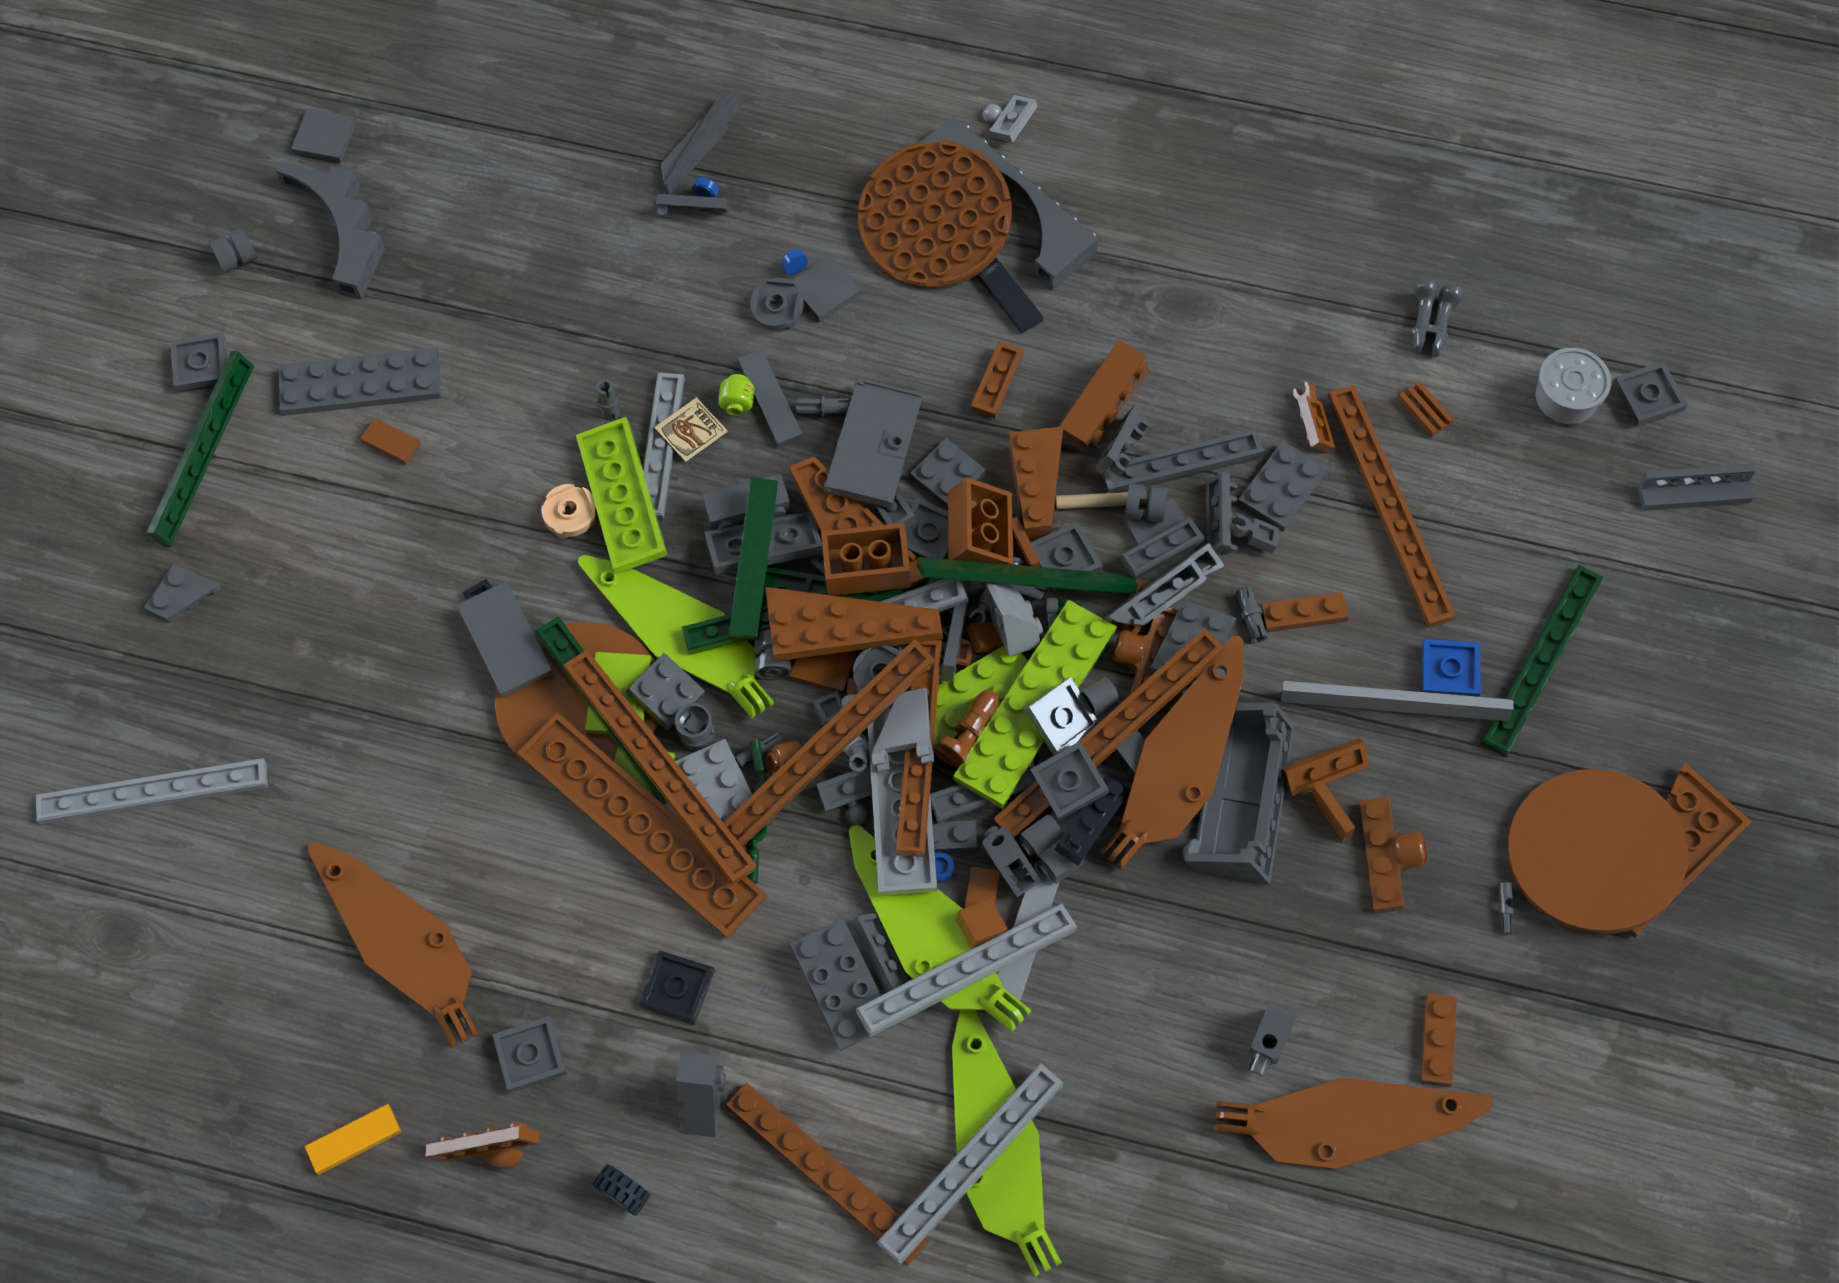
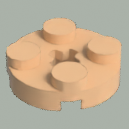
M563 484L555 487L547 494L546 501L541 509L542 517L547 528L559 538L565 539L578 536L595 525L597 510L593 495L586 488L574 487V484ZM566 506H570L571 509L577 508L571 515L563 514L566 512Z

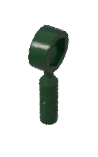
M760 739L749 741L755 772L759 775L761 781L755 787L754 793L766 782L765 773L767 769Z
M767 824L763 827V832L749 840L751 848L748 851V855L757 866L756 870L747 875V877L754 884L758 883L759 876L757 842L762 841L766 837L768 831Z

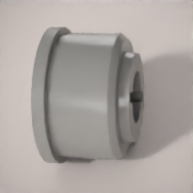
M1580 348L1557 350L1545 359L1540 368L1535 393L1538 406L1546 416L1556 422L1565 424L1582 423L1591 418L1599 405L1606 399L1611 388V375L1606 364L1592 352Z

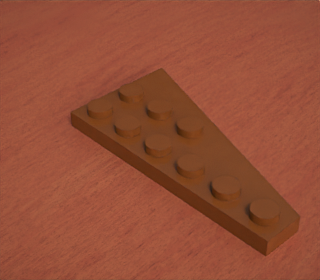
M814 456L789 466V471L820 534L821 531L883 525L856 499L824 492L823 488L829 470ZM908 550L911 587L930 578L922 577L917 568L916 556Z
M766 587L774 661L879 648L881 646L909 644L914 639L917 642L943 639L940 615L937 609Z
M1686 763L1682 765L1666 799L1683 826L1688 844L1687 872L1676 897L1752 822ZM1649 923L1627 932L1635 938Z

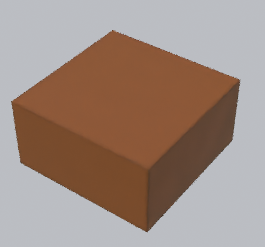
M991 899L959 910L956 921L971 949L1008 930Z

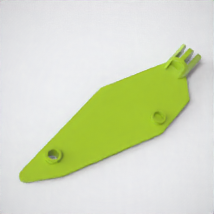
M587 555L579 557L578 565L655 657L659 658L665 653L683 671L731 694L751 719L756 717V713L761 714L764 712L765 706L767 708L773 706L774 701L754 679L756 654L754 647L748 640L689 655L682 627L724 616L725 614L722 611L632 568L616 574L610 560Z
M858 825L852 826L849 829L855 869L905 973L912 979H915L971 950L967 939L956 921L957 914L962 908L939 889L936 892L879 896L877 862L872 859L876 856L875 838ZM997 973L940 1001L950 1010H985L1010 1032L1016 1029L1015 1024L1020 1025L1024 1020L1023 1016L1027 1017L1031 1012L1030 1008L1003 987Z
M960 1010L952 1044L956 1155L1016 1091L975 1010ZM973 1043H982L979 1049H972ZM1031 1121L966 1193L984 1229L1017 1243L1034 1277H1036L1040 1273L1028 1251L1029 1248H1034L1045 1272L1050 1270L1051 1267L1039 1245L1040 1242L1044 1241L1056 1266L1062 1262L1045 1230L1039 1133L1033 1121Z

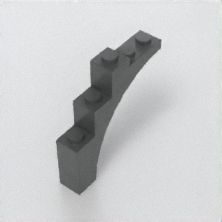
M280 163L276 172L282 185L300 191L315 200L329 213L338 227L339 256L332 277L337 292L362 299L385 247L380 234L367 230L373 217L368 204L360 199H355L360 189L356 173L347 168L340 169L331 166L328 174H325L319 170L312 171L301 168L296 164Z

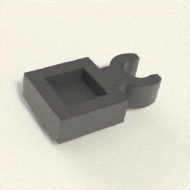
M1241 514L1235 516L1232 521L1235 526L1232 528L1231 534L1236 537H1247V544L1271 554L1275 551L1278 543L1279 528L1256 518L1250 522L1247 517Z

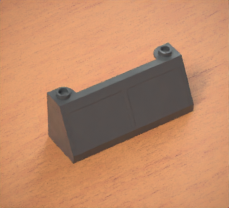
M1276 702L1237 703L1213 794L1201 809L1197 838L1190 839L1183 850L1184 860L1194 872L1255 884L1270 885L1286 786L1282 768L1289 765L1295 728Z

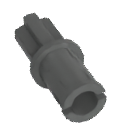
M822 395L821 399L798 398L796 399L795 409L797 413L821 414V417L831 414L846 415L849 408V399L825 398L824 395Z

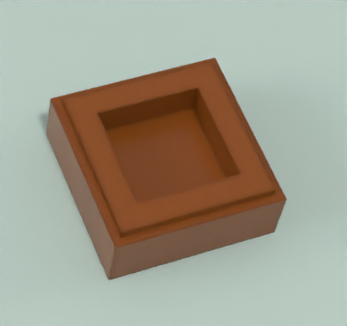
M993 622L972 623L966 628L975 652L995 651L1003 646Z

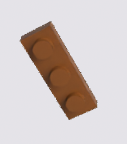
M1001 341L998 342L972 401V412L996 419L1023 357L1024 349Z
M1343 592L1261 603L1260 607L1263 612L1262 618L1266 632L1347 622L1349 618Z
M1357 738L1282 768L1287 791L1293 797L1313 789V786L1320 782L1324 784L1370 767L1364 741Z
M1429 993L1425 996L1420 1083L1451 1087L1453 1083L1457 997Z

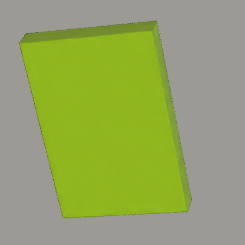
M595 652L597 663L645 722L646 711L626 691L652 665V656ZM588 706L586 733L609 735Z

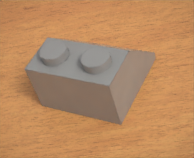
M985 582L991 622H993L1008 655L1012 656L1038 647L1040 644L1039 634H1042L1043 630L1038 617L1033 618V610L1029 600L1024 601L1018 590L1003 584Z

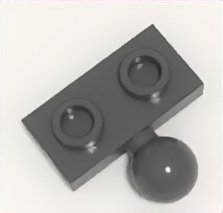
M870 765L866 766L862 771H852L815 784L825 811L847 804L846 820L850 825L862 826L867 822L868 811L863 805L859 804L858 800L872 795Z

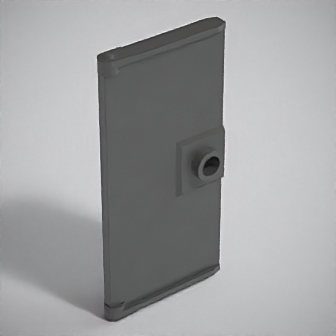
M857 378L830 471L824 484V492L884 507H892L923 395L868 379Z

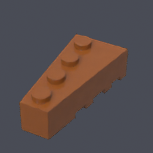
M1118 340L1059 426H1063V436L1088 451L1093 445L1096 446L1104 434L1103 431L1115 420L1120 409L1148 375L1146 355Z
M1063 426L1010 432L1009 452L1020 523L1030 542L1052 533Z

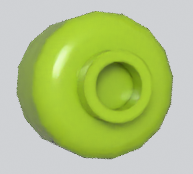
M733 374L721 382L718 400L723 410L729 415L740 416L752 408L754 385L746 376Z

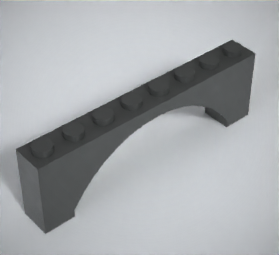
M953 115L921 141L929 143L944 140L961 143L962 146L979 151L993 162L1002 174L1009 192L1015 195L1027 207L1037 224L1041 239L1040 257L1035 260L1034 274L1052 290L1097 254L1098 239L1094 232L1084 228L1073 214H1068L1063 210L1054 198H1049L1042 192L1038 184L1028 180L1018 167H1013L1007 162L1002 153L993 150L987 141L972 132L965 122L958 120Z

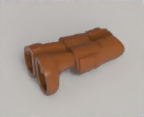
M984 690L974 698L968 710L954 728L959 737L954 739L944 736L939 742L934 744L933 754L938 759L958 768L966 762L975 739L980 737L987 721L998 709L999 699L997 694L992 690Z

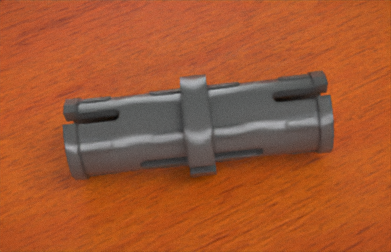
M603 379L604 386H602L601 381H598L596 384L598 392L597 402L602 409L603 417L606 420L612 421V414H614L615 419L620 414L617 406L619 399L613 389V383L608 379Z
M1247 586V591L1245 592V588L1241 587L1235 592L1242 610L1241 619L1246 623L1251 643H1257L1256 638H1258L1259 643L1263 642L1268 638V634L1261 618L1263 615L1262 609L1257 606L1253 588Z

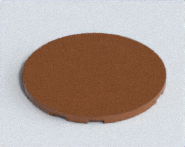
M944 140L912 144L886 158L870 175V180L861 193L857 209L860 238L871 260L891 278L918 288L953 286L983 271L996 258L1004 246L1012 220L1009 190L1002 174L993 162L977 150L962 146L961 143Z
M572 622L565 624L584 651L588 650L594 659L595 652L651 655L637 639L616 627L596 622ZM535 636L553 674L503 698L498 689L496 690V718L502 736L510 750L519 760L530 767L518 756L517 752L557 712L614 761L618 745L610 735L586 733L588 705L538 637ZM646 712L644 723L655 735L659 724Z
M1585 769L1553 777L1539 785L1524 799L1510 827L1508 858L1516 884L1527 900L1539 912L1545 913L1556 920L1558 924L1573 930L1615 934L1639 928L1657 918L1669 907L1679 893L1685 879L1688 867V844L1683 826L1677 814L1668 802L1654 789L1622 773L1600 769Z

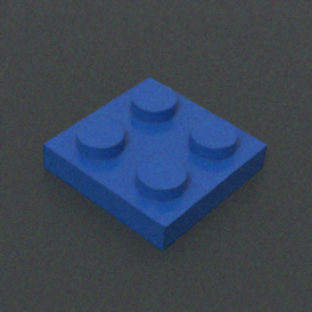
M1424 639L1422 642V692L1480 697V643Z

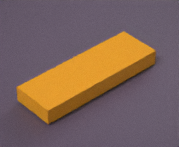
M387 1104L306 1145L305 1149L315 1172L320 1175L402 1133L391 1106Z

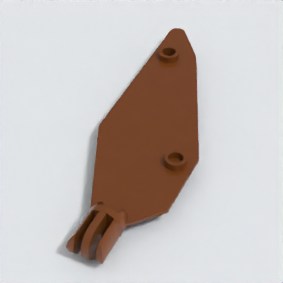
M1235 635L1229 639L1224 645L1225 651L1203 670L1145 739L1121 826L1099 851L1104 856L1121 836L1123 838L1122 842L1107 859L1113 863L1127 845L1131 844L1133 847L1117 865V868L1120 870L1124 868L1143 844L1176 839L1212 796L1244 678L1243 639L1240 636ZM1216 669H1223L1225 675L1218 676Z
M318 842L311 843L308 846V853L366 966L433 1015L440 1024L451 1048L456 1047L457 1043L447 1025L449 1023H452L462 1043L468 1041L467 1035L459 1021L460 1017L463 1018L472 1037L478 1036L479 1033L463 1005L472 971L447 924L352 855ZM334 872H340L339 875L332 876Z
M1340 1078L1255 1105L1217 1101L1216 1107L1219 1109L1243 1111L1244 1114L1216 1112L1215 1120L1243 1124V1127L1215 1124L1214 1131L1251 1135L1275 1162L1338 1169L1458 1131L1492 1109L1494 1101L1489 1095ZM1446 1101L1453 1103V1111H1449L1446 1108Z

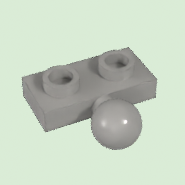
M1017 95L1012 97L1003 111L996 104L987 105L983 110V118L987 123L994 124L989 130L991 137L1013 143L1038 106L1035 99Z

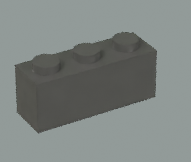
M782 474L762 478L778 481L774 518L791 514L790 501ZM750 482L702 494L711 530L745 523Z

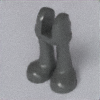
M1421 279L1416 281L1414 285V295L1419 302L1416 326L1413 327L1411 332L1413 335V352L1421 353L1425 337L1433 338L1430 356L1438 357L1444 343L1448 341L1446 330L1449 314L1452 308L1463 300L1464 291L1456 285H1446L1440 289L1435 323L1431 325L1429 324L1430 316L1437 295L1438 285L1432 280Z

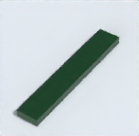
M751 477L729 630L730 637L757 640L777 496V480Z

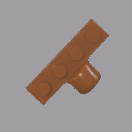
M1168 607L1150 621L1148 632L1145 636L1123 630L1117 637L1112 652V659L1114 662L1129 666L1135 671L1130 695L1154 674L1151 673V665L1178 610Z
M1388 796L1360 800L1374 912L1381 913L1405 909L1400 874L1405 868L1424 866L1427 863V848L1423 835L1419 831L1402 834L1394 832L1391 803Z
M511 1123L507 1129L486 1128L485 1133L482 1134L466 1132L462 1133L461 1138L441 1137L439 1142L426 1144L425 1157L448 1162L474 1156H483L486 1163L490 1166L510 1169L516 1166L523 1157V1151L515 1150V1148L539 1144L540 1132L528 1129L527 1124Z

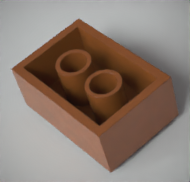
M967 477L948 491L949 560L1013 565L1011 492Z
M905 523L821 531L828 595L835 596L911 587Z

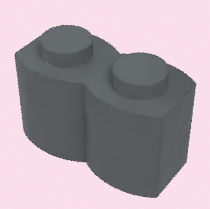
M1047 814L1021 833V844L1019 846L1027 858L1033 857L1039 863L1037 868L1043 878L1047 881L1051 879L1057 884L1084 865V859L1077 866L1054 851L1064 832L1057 822Z

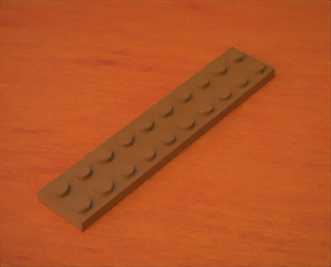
M556 712L517 752L522 760L726 939H729L767 898V894L748 877H744L732 885L680 818L559 713Z

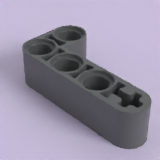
M1107 677L1081 691L1082 696L1099 723L1119 706L1117 690ZM1138 730L1112 752L1132 781H1134L1145 742Z

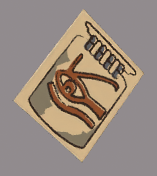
M697 397L654 427L685 462L728 432Z

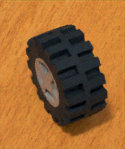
M609 1164L604 1166L592 1183L604 1196L634 1216L638 1215L651 1196L637 1182Z

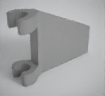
M926 688L903 692L894 701L872 753V762L874 766L877 765L878 772L886 771L890 768L887 753L916 748L917 756L921 757L922 764L934 762L930 739Z

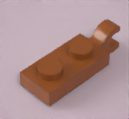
M1306 381L1304 383L1306 388L1304 394L1300 389H1293V395L1298 400L1300 407V418L1306 428V439L1312 448L1328 453L1335 448L1323 404L1316 398L1314 384Z

